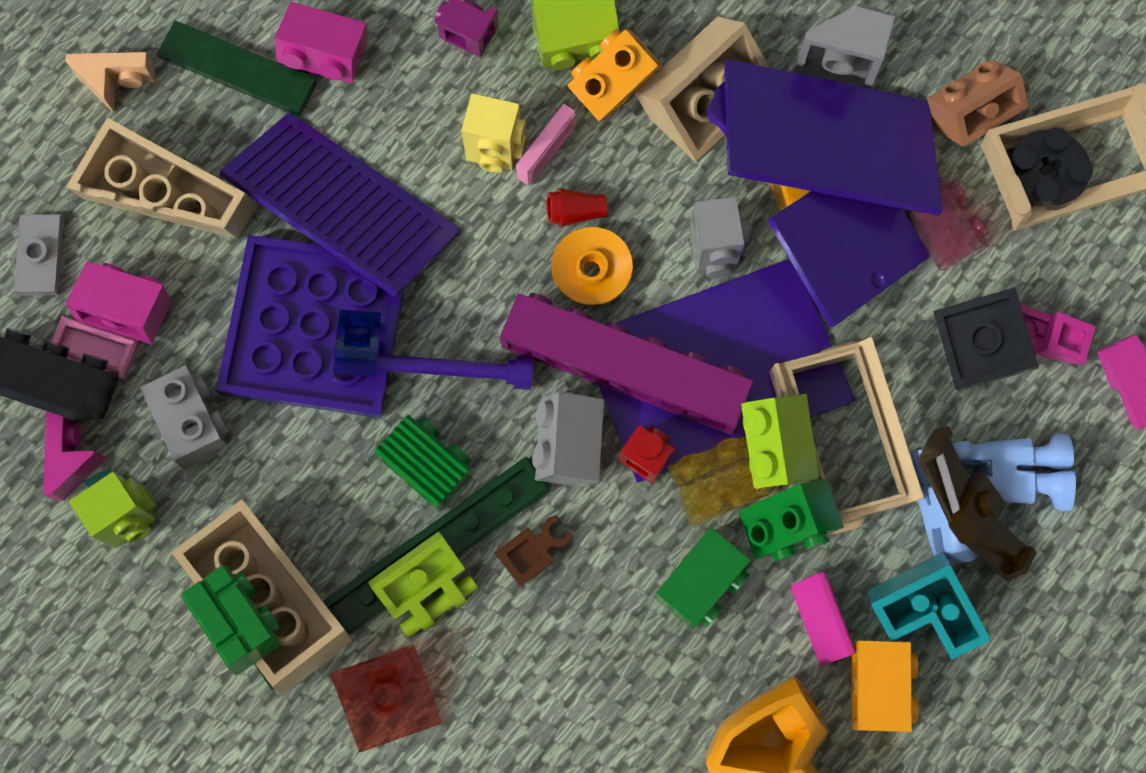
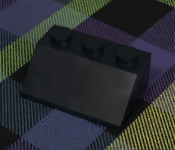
M6 328L5 334L0 333V396L71 420L105 418L119 376L118 371L106 368L108 360L85 353L82 359L68 355L69 347L51 341H45L43 346L30 342L32 335L19 330Z

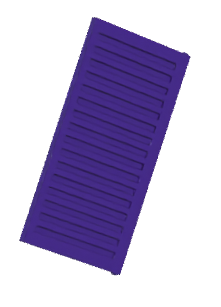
M291 112L287 113L220 170L222 178L395 298L461 233V228Z

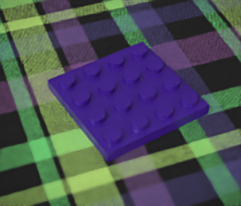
M248 235L216 392L224 396L382 418L390 372L338 368L334 366L332 357L339 351L393 355L405 289L396 298L320 245Z

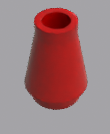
M557 188L556 192H548L546 199L548 223L558 224V227L562 228L597 218H606L605 194H592L564 188Z

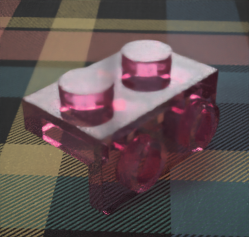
M939 176L943 208L941 214L938 216L904 209L936 266L940 271H944L978 249L984 250L990 245L985 238L989 234L988 228L978 214L971 216L964 204L968 197L961 185L956 180L950 182L949 179Z

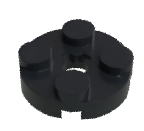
M1052 128L1048 131L1041 130L1027 135L1019 141L1009 158L1016 175L1022 183L1030 205L1032 207L1035 204L1041 207H1048L1046 210H1059L1074 203L1085 190L1093 174V167L1090 164L1085 149L1062 128ZM1043 162L1053 164L1057 168L1056 175L1058 177L1053 178L1050 174L1043 176L1040 173Z

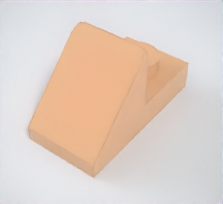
M146 52L66 54V63L76 77L112 112H114L115 83H119L127 88H138L145 82H155V67Z

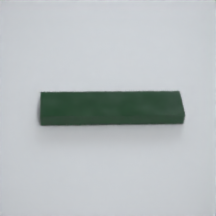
M176 20L173 22L157 52L162 60L286 112H291L298 117H301L317 86L316 79Z

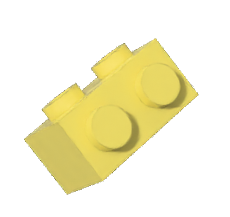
M471 93L461 130L466 161L479 163L482 169L494 173L502 172V169L513 170L515 159L522 158L527 144V136H524L526 120L520 118L519 104Z

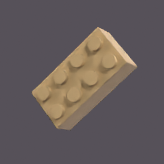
M243 499L171 552L194 584L203 581L207 575L222 565H227L234 575L241 570L257 591L250 597L257 609L260 610L267 606L281 626L280 629L274 632L281 642L280 646L265 657L258 659L255 663L268 682L281 696H284L352 642L345 629Z

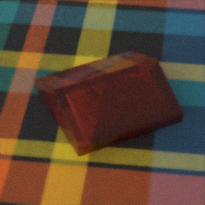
M414 644L331 673V678L359 753L442 724L425 669Z

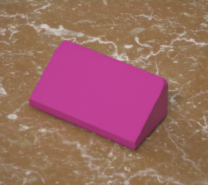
M823 571L794 583L791 586V590L819 665H826L855 654L856 650L827 574Z

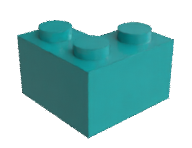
M944 552L867 590L871 606L891 642L930 622L951 660L991 641Z

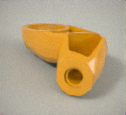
M792 675L742 704L725 718L717 728L705 755V761L709 773H819L811 761L829 731L813 699L796 675Z

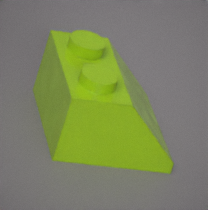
M531 0L533 31L543 69L552 67L554 70H565L572 67L575 62L584 60L587 57L593 61L603 51L599 46L601 42L614 30L617 29L619 31L615 0Z

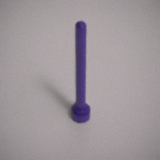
M343 351L336 352L332 357L334 366L338 368L506 380V384L513 385L514 389L531 390L533 378V357L516 356L515 360H507V364Z

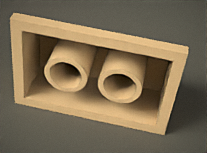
M717 16L634 93L650 120L695 162L725 136L717 125L710 122L706 111L709 104H711L716 89L725 81L724 64L726 60L729 59L769 68L749 29L743 22Z

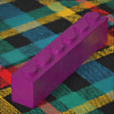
M530 293L529 296L517 294L500 335L501 348L524 357H533L534 361L730 435L733 434L742 412L741 403H745L753 382L745 378L746 373L742 370L728 365H723L722 369L707 364V359L698 353L684 351L683 354L667 349L668 344L655 337L645 336L643 340L628 334L629 330L620 324L606 322L603 325L590 320L591 316L580 309L568 307L567 311L557 308L552 306L550 299L540 294Z

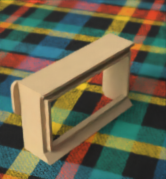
M1139 83L1127 89L987 131L980 144V148L985 154L1010 213L1014 231L1146 191L1145 83ZM1123 117L1145 171L1086 188L1074 203L1063 209L1046 210L1048 207H1041L1036 204L1032 207L1030 205L1022 183L1016 175L1006 151L1013 150L1019 141L1036 131L1062 128L1069 133Z
M872 337L860 342L851 341L825 348L820 353L788 362L776 363L769 371L776 397L799 395L793 374L856 358L899 494L839 511L844 528L828 534L829 536L860 527L864 517L907 506L924 498ZM815 446L819 479L816 480L826 479Z

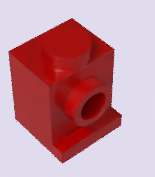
M638 425L621 450L618 462L651 484H654L676 449L669 445L670 438L660 430L652 426L646 430Z

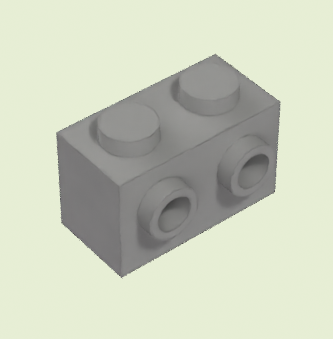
M736 197L695 202L689 232L696 274L707 273L709 278L727 276L731 273V269L737 268L740 256L745 255L744 243H749L747 219L740 218Z
M185 365L140 387L170 455L179 466L184 468L228 446L223 435L229 432V428L219 410L212 412L206 398L212 396V392L202 374L195 376Z
M561 391L541 398L535 415L536 425L539 427L538 444L535 446L532 457L533 466L536 468V481L578 487L599 482L604 399Z

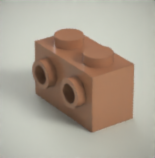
M993 59L979 64L973 71L956 81L946 84L941 90L927 98L935 129L962 147L986 134L989 129L996 128L1028 108L1022 74Z

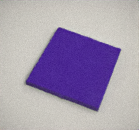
M809 191L767 219L797 270L798 276L801 277L830 328L836 326L930 257L902 208Z

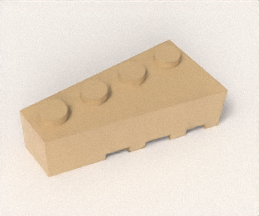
M109 118L105 120L66 186L68 190L82 199L239 239L258 206L254 200L241 190Z

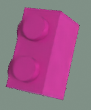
M291 1L275 35L276 60L278 63L285 64L292 69H302L320 74L330 80H341L351 84L367 47V23Z
M86 261L66 302L76 321L151 345L172 304L160 280L145 274L140 275V277L127 274L123 269L111 263H103L101 266Z

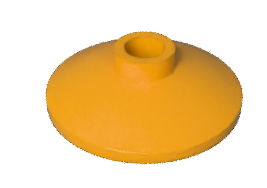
M599 227L580 228L566 235L555 248L551 261L552 277L560 292L569 300L585 306L603 305L619 297L627 288L633 269L631 253L625 242L615 233ZM594 264L600 271L596 276L591 277L585 274L584 268L587 265Z

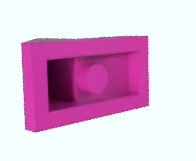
M47 411L43 495L55 501L65 500L107 458L97 451H74V448H78L81 443L80 425L75 423V420Z

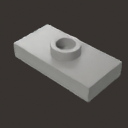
M60 214L20 215L14 292L18 296L59 295L64 218Z

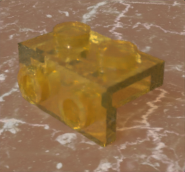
M744 437L725 439L718 443L716 447L698 454L686 455L678 462L667 467L669 475L677 486L687 519L692 526L769 495L767 487L754 488L752 473L749 467L750 459L747 440Z

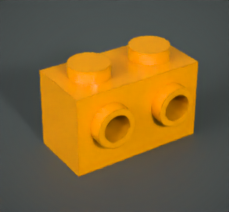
M617 29L614 30L601 42L599 46L603 51L593 61L587 57L571 72L574 79L567 86L598 121H604L612 115L663 66L632 30L625 29L622 33Z
M852 642L856 651L854 652L855 654L851 655V730L912 732V723L916 724L918 722L919 706L917 697H911V679H916L918 675L917 653H911V642Z

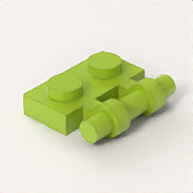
M439 531L368 581L370 587L394 620L410 610L412 615L399 624L408 638L421 629L426 632L435 625L434 620L453 606L456 609L467 602L465 597L478 589V586L469 574L454 584L452 578L465 570V568ZM441 587L444 592L423 607L420 601Z

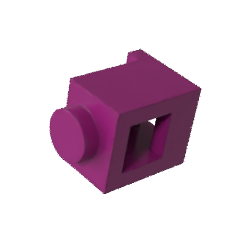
M470 0L443 1L435 16L440 39L480 58L499 26L497 9L490 6L486 13L478 4Z

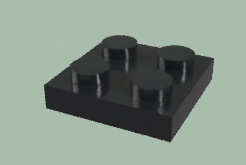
M1015 287L933 311L956 391L1039 369Z

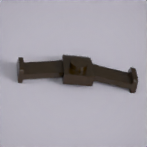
M950 427L936 428L918 460L948 521L949 529L961 544H965L1004 580L1010 581L1028 572L1036 556V550L1031 546L1027 547L998 521L1006 506L1005 501L985 473L971 475L968 478L950 440L953 435Z

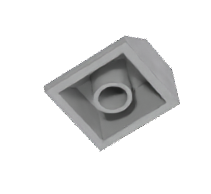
M854 6L808 30L805 34L793 73L871 89L884 61L895 16L885 14L882 10L875 7L862 8Z

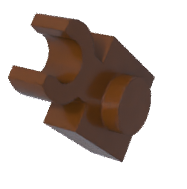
M557 515L545 520L542 525V532L537 536L527 527L495 552L496 557L520 588L554 563V559L548 553L552 548L563 549L571 543L573 535L570 532L561 539H555L550 535L551 528L560 522Z

